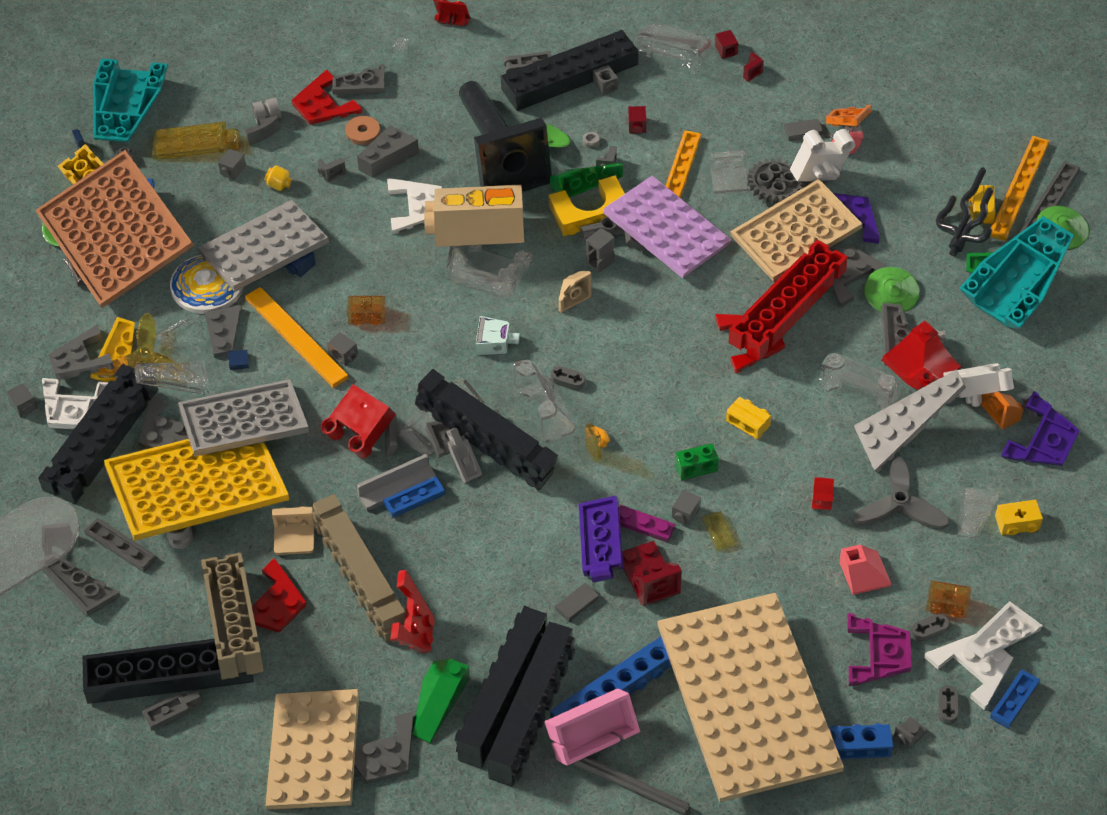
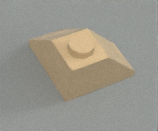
M579 271L563 280L559 296V311L561 313L592 297L590 271Z

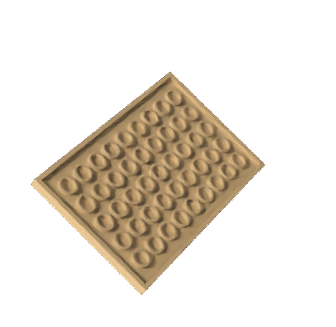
M776 593L658 621L661 637L719 802L843 772L844 766Z

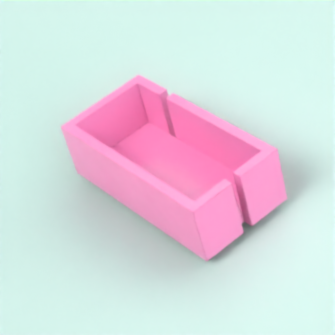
M615 689L544 721L549 738L554 741L551 744L556 760L567 766L620 742V738L626 739L640 732L630 695L620 689Z

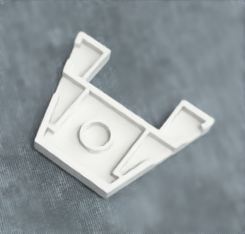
M387 179L389 195L408 194L410 215L408 217L391 218L392 234H397L400 230L406 228L407 230L411 229L414 225L420 223L424 224L425 201H434L435 189H441L442 186Z
M42 378L48 427L74 429L108 382H98L95 395L91 397L59 395L60 380Z
M974 635L925 654V659L937 669L954 658L979 679L983 685L975 690L970 698L983 710L987 708L1013 660V657L1004 649L984 659L980 658L966 647L968 641Z

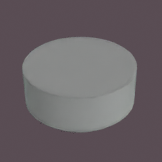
M588 132L583 135V145L585 147L596 148L599 146L600 136L597 133Z

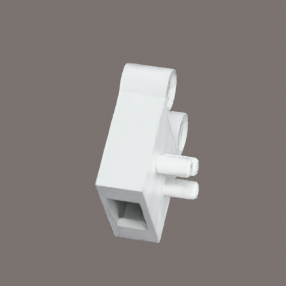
M841 129L834 134L833 139L835 142H824L818 131H808L803 137L804 141L790 171L797 182L816 181L818 179L820 181L836 180L850 151L855 148V141L846 129Z
M987 364L957 370L966 386L957 397H965L966 403H972L973 407H977L982 403L981 394L1014 389L1012 369H1000V364ZM953 371L944 372V376L947 375V374H949V373H951V372H953Z

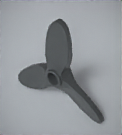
M900 456L895 457L891 465L890 486L892 494L859 510L853 519L854 523L863 524L879 520L895 512H903L912 520L932 528L943 529L948 526V518L941 510L925 500L910 496L908 493V467Z

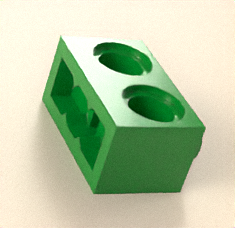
M713 443L675 452V467L680 480L718 472L719 457Z

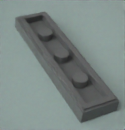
M96 518L84 530L85 535L143 573L157 560L156 555L99 518Z

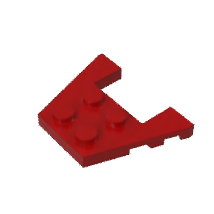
M328 70L320 74L291 100L292 105L309 125L329 121L334 117L341 116L343 118L348 117V114L356 113L357 115L363 113L362 108L355 100H351L338 107L323 90V88L333 84L334 76Z
M715 314L719 331L729 329L738 319L740 321L743 320V315ZM783 338L773 347L768 346V352L764 355V359L785 349ZM747 353L731 356V363L735 373L741 372L743 368L750 367L758 361Z
M273 558L262 569V574L275 582V584L252 605V611L256 626L280 633L307 605L277 560Z
M402 570L398 572L397 588L407 597L404 626L400 622L392 624L390 640L393 642L398 641L403 646L408 645L410 649L420 653H428L431 651V643L433 642L432 633L435 619L407 570Z

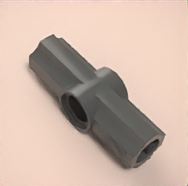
M609 217L603 218L601 223L581 226L584 242L600 228L611 233L614 239L617 235L625 234V231Z

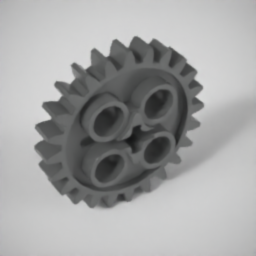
M772 158L770 162L765 159L764 163L758 161V165L753 164V168H750L748 173L747 186H749V191H753V196L758 195V200L763 198L765 199L764 203L771 201V205H773L774 202L779 203L803 189L805 181L797 182L790 171L792 164L788 165V160L783 163L780 158L778 162Z

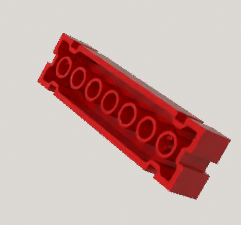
M817 239L809 247L808 254L804 252L743 314V320L740 321L738 319L729 328L728 343L739 350L742 348L747 349L749 356L760 361L768 352V346L773 347L833 285L834 279L838 280L846 272L848 256L837 250L834 252L830 251L829 245Z

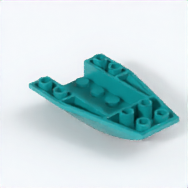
M101 58L93 82L94 140L129 142L161 92L168 69L167 63L151 62L149 71L120 69L118 60Z
M1042 216L984 259L959 289L975 307L1006 327L1020 329L1043 302L1074 235L1045 216Z

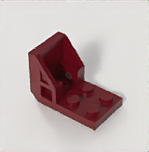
M654 540L622 551L623 570L642 606L681 593L682 570L679 564L665 563Z

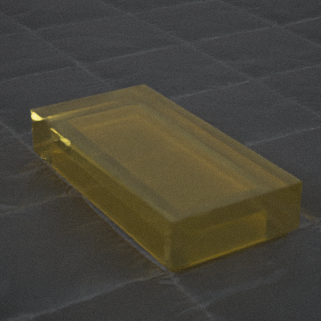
M589 423L585 425L586 449L595 462L601 459V435L595 426Z
M721 511L702 516V521L716 551L735 545L733 536Z

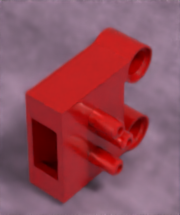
M353 384L329 418L322 422L321 430L330 439L335 441L343 437L344 426L358 436L350 439L348 446L356 456L364 459L371 454L372 447L393 420L396 413L390 407Z

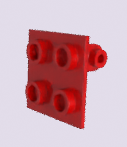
M433 0L438 13L435 14V21L450 24L452 18V25H455V22L458 26L468 25L471 17L465 3L461 1Z

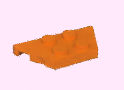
M872 106L834 109L826 116V124H832V126H858L872 112Z

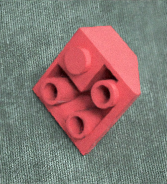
M863 545L841 549L839 563L852 595L891 586L878 551Z

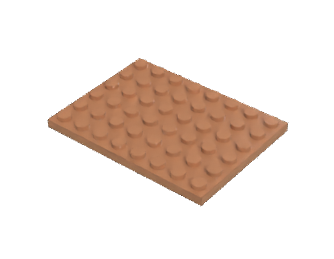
M126 150L35 210L101 308H104L194 246Z

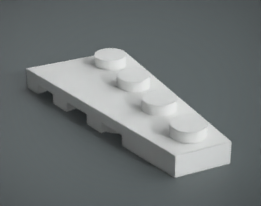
M1009 601L968 641L966 647L984 659L1037 633L1043 625Z

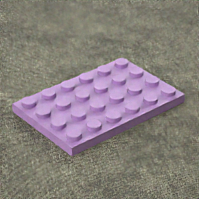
M653 176L606 206L603 211L607 217L681 278H684L731 242L728 236Z

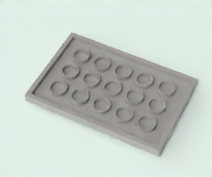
M291 200L198 247V250L232 290L236 291L328 244L329 240L319 227Z
M290 379L178 402L194 456L309 432L308 424Z

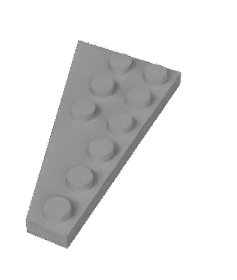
M957 370L854 425L876 473L882 469L881 467L888 460L891 461L895 457L894 454L901 447H905L926 427V423L932 417L935 418L940 414L939 411L946 404H950L966 388Z

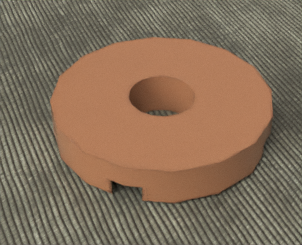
M369 116L355 117L345 127L346 137L352 143L358 145L372 143L371 141L380 135L379 123L376 119ZM366 129L365 132H360L359 130Z

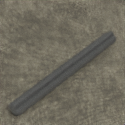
M589 757L573 763L582 769L678 813L686 815L689 811V803Z

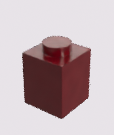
M731 30L715 34V47L722 59L738 55L739 43Z
M628 106L629 133H646V106Z

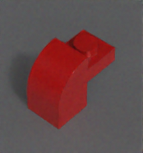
M814 477L813 509L832 510L834 479Z

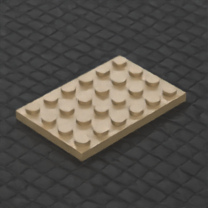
M818 179L730 232L732 238L774 282L804 252L808 254L809 247L817 239L829 245L830 248L862 229V223Z
M358 689L276 694L265 805L267 809L352 805L359 706Z

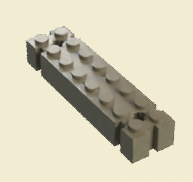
M333 494L314 502L312 516L316 522L314 523V528L317 534H322L324 546L326 549H331V557L334 563H339L341 566L339 567L343 578H348L351 592H356L358 595L356 597L361 608L365 607L368 621L376 625L374 629L379 638L382 637L385 643L390 642L392 624L400 622L404 626L406 614L403 607L395 598L393 590L348 515L343 511L336 495Z
M241 553L225 555L226 558L220 560L217 557L201 560L222 679L238 677V673L247 672V675L264 672Z

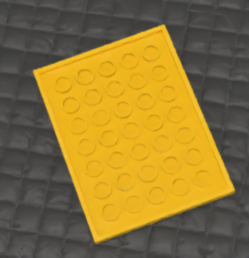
M186 439L104 460L106 470L134 541L289 500V494L264 442L194 456L190 441Z

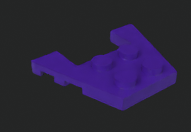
M833 193L862 223V227H864L863 242L879 244L880 237L869 198Z
M1033 391L1026 404V408L1044 417L1028 448L1008 440L1001 457L1063 466L1080 430L1062 414L1055 411L1052 405L1047 401L1045 402L1036 391Z

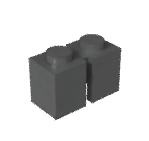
M602 228L586 239V264L599 273L614 262V237Z

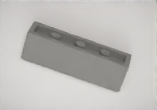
M424 454L357 485L358 498L368 512L383 505V499L435 477L436 474L429 463V456Z

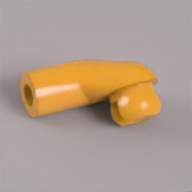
M590 425L588 434L599 438L597 445L606 448L607 443L610 442L607 432L599 427Z

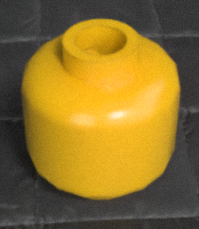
M277 165L268 169L264 179L268 187L280 192L284 188H289L292 182L290 172Z

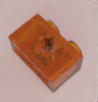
M348 296V324H385L387 308L385 296Z
M931 580L926 611L933 614H947L955 618H967L971 587Z

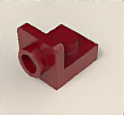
M753 52L749 54V63L744 66L743 79L747 82L763 73L764 60Z

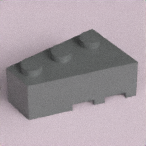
M391 125L388 126L357 156L359 171L373 178L391 169V166L394 164L402 163L412 155L416 156L419 154L418 139Z

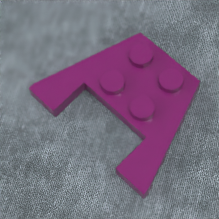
M847 613V633L869 634L870 666H849V686L911 671L910 631L887 624L883 626L874 623L871 619H861L855 617V614Z

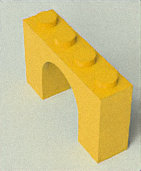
M616 176L599 180V193L604 201V205L593 211H583L576 208L565 190L548 195L549 208L563 236L581 232V226L601 223L602 219L607 217L603 213L604 208L625 194Z

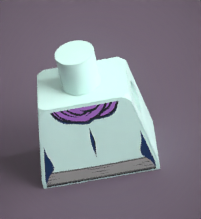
M480 316L476 338V355L506 354L508 344H519L520 333H510L507 321Z

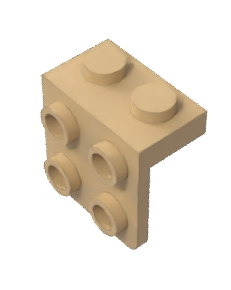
M312 507L272 509L274 553L276 555L309 554L314 552Z

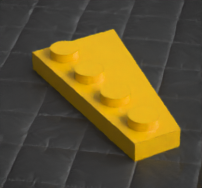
M119 317L116 318L99 354V357L109 354L114 369L100 368L99 372H91V378L103 382L115 381L114 374L122 364L130 366L135 322Z

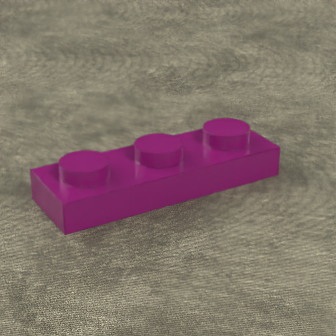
M621 504L619 506L620 525L622 527L668 543L675 529L674 523Z

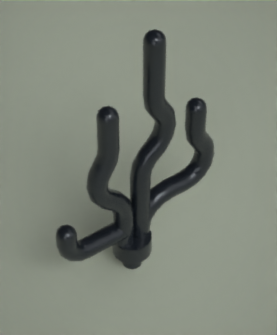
M984 167L979 169L972 187L961 199L960 207L963 217L958 228L955 225L943 223V219L952 211L957 201L956 196L950 197L946 207L936 217V225L939 229L953 233V239H951L949 244L951 249L949 254L951 256H956L957 252H962L966 241L982 243L992 233V228L987 227L980 236L969 234L974 227L980 225L986 219L988 214L987 206L993 194L992 188L986 190L980 204V215L968 223L971 214L967 203L978 191L986 173Z

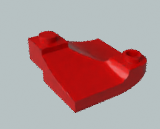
M926 320L913 328L899 344L881 359L905 383L918 390L944 377V372L960 370L961 368L938 337L939 332Z

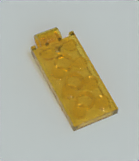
M226 122L154 130L152 157L154 160L219 153L224 152L225 147L226 149L237 150L239 148L240 133L234 128L226 130Z

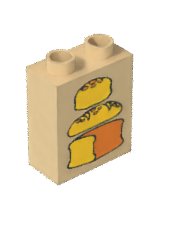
M521 185L435 189L434 201H425V235L435 234L436 247L524 243Z

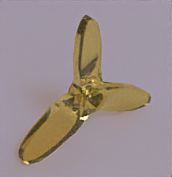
M149 313L144 314L139 321L137 327L138 348L136 351L113 360L114 369L100 368L97 373L99 378L115 377L114 374L120 366L125 364L135 369L147 367L156 376L169 382L181 384L188 381V374L183 367L167 356L153 351L156 342V327L154 318Z

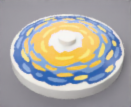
M202 255L192 257L180 264L170 280V289L175 302L183 309L198 314H205L207 311L231 306L238 300L244 288L233 291Z

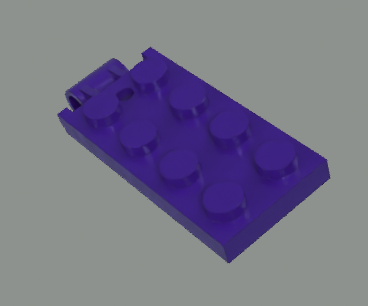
M616 495L579 504L582 570L585 577L589 576L590 573L593 583L613 579L614 567L624 569L619 499Z

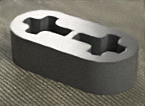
M561 366L554 367L551 370V381L554 384L572 390L584 388L585 376L582 373Z
M937 614L917 621L912 626V637L922 642L942 635L948 630L949 620L946 616ZM936 622H938L939 624H943V627H940V625H936ZM918 629H920L921 631H924V630H925V632H924V634H922L921 632H917V630H918Z
M949 685L941 687L938 695V717L942 723L947 725L955 723L958 717V692L953 686ZM945 693H949L951 696L950 702H947ZM947 708H950L951 717H947Z

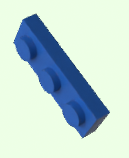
M435 476L383 499V503L391 517L394 518L445 495V490Z
M1021 670L991 713L990 719L1009 729L1039 685L1040 679Z

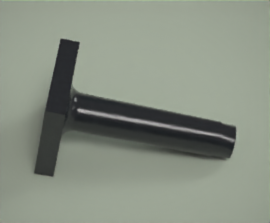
M468 81L464 83L459 90L460 99L481 133L480 136L474 137L480 187L521 185L523 192L550 184L552 172L547 125L542 117L509 127L478 82Z

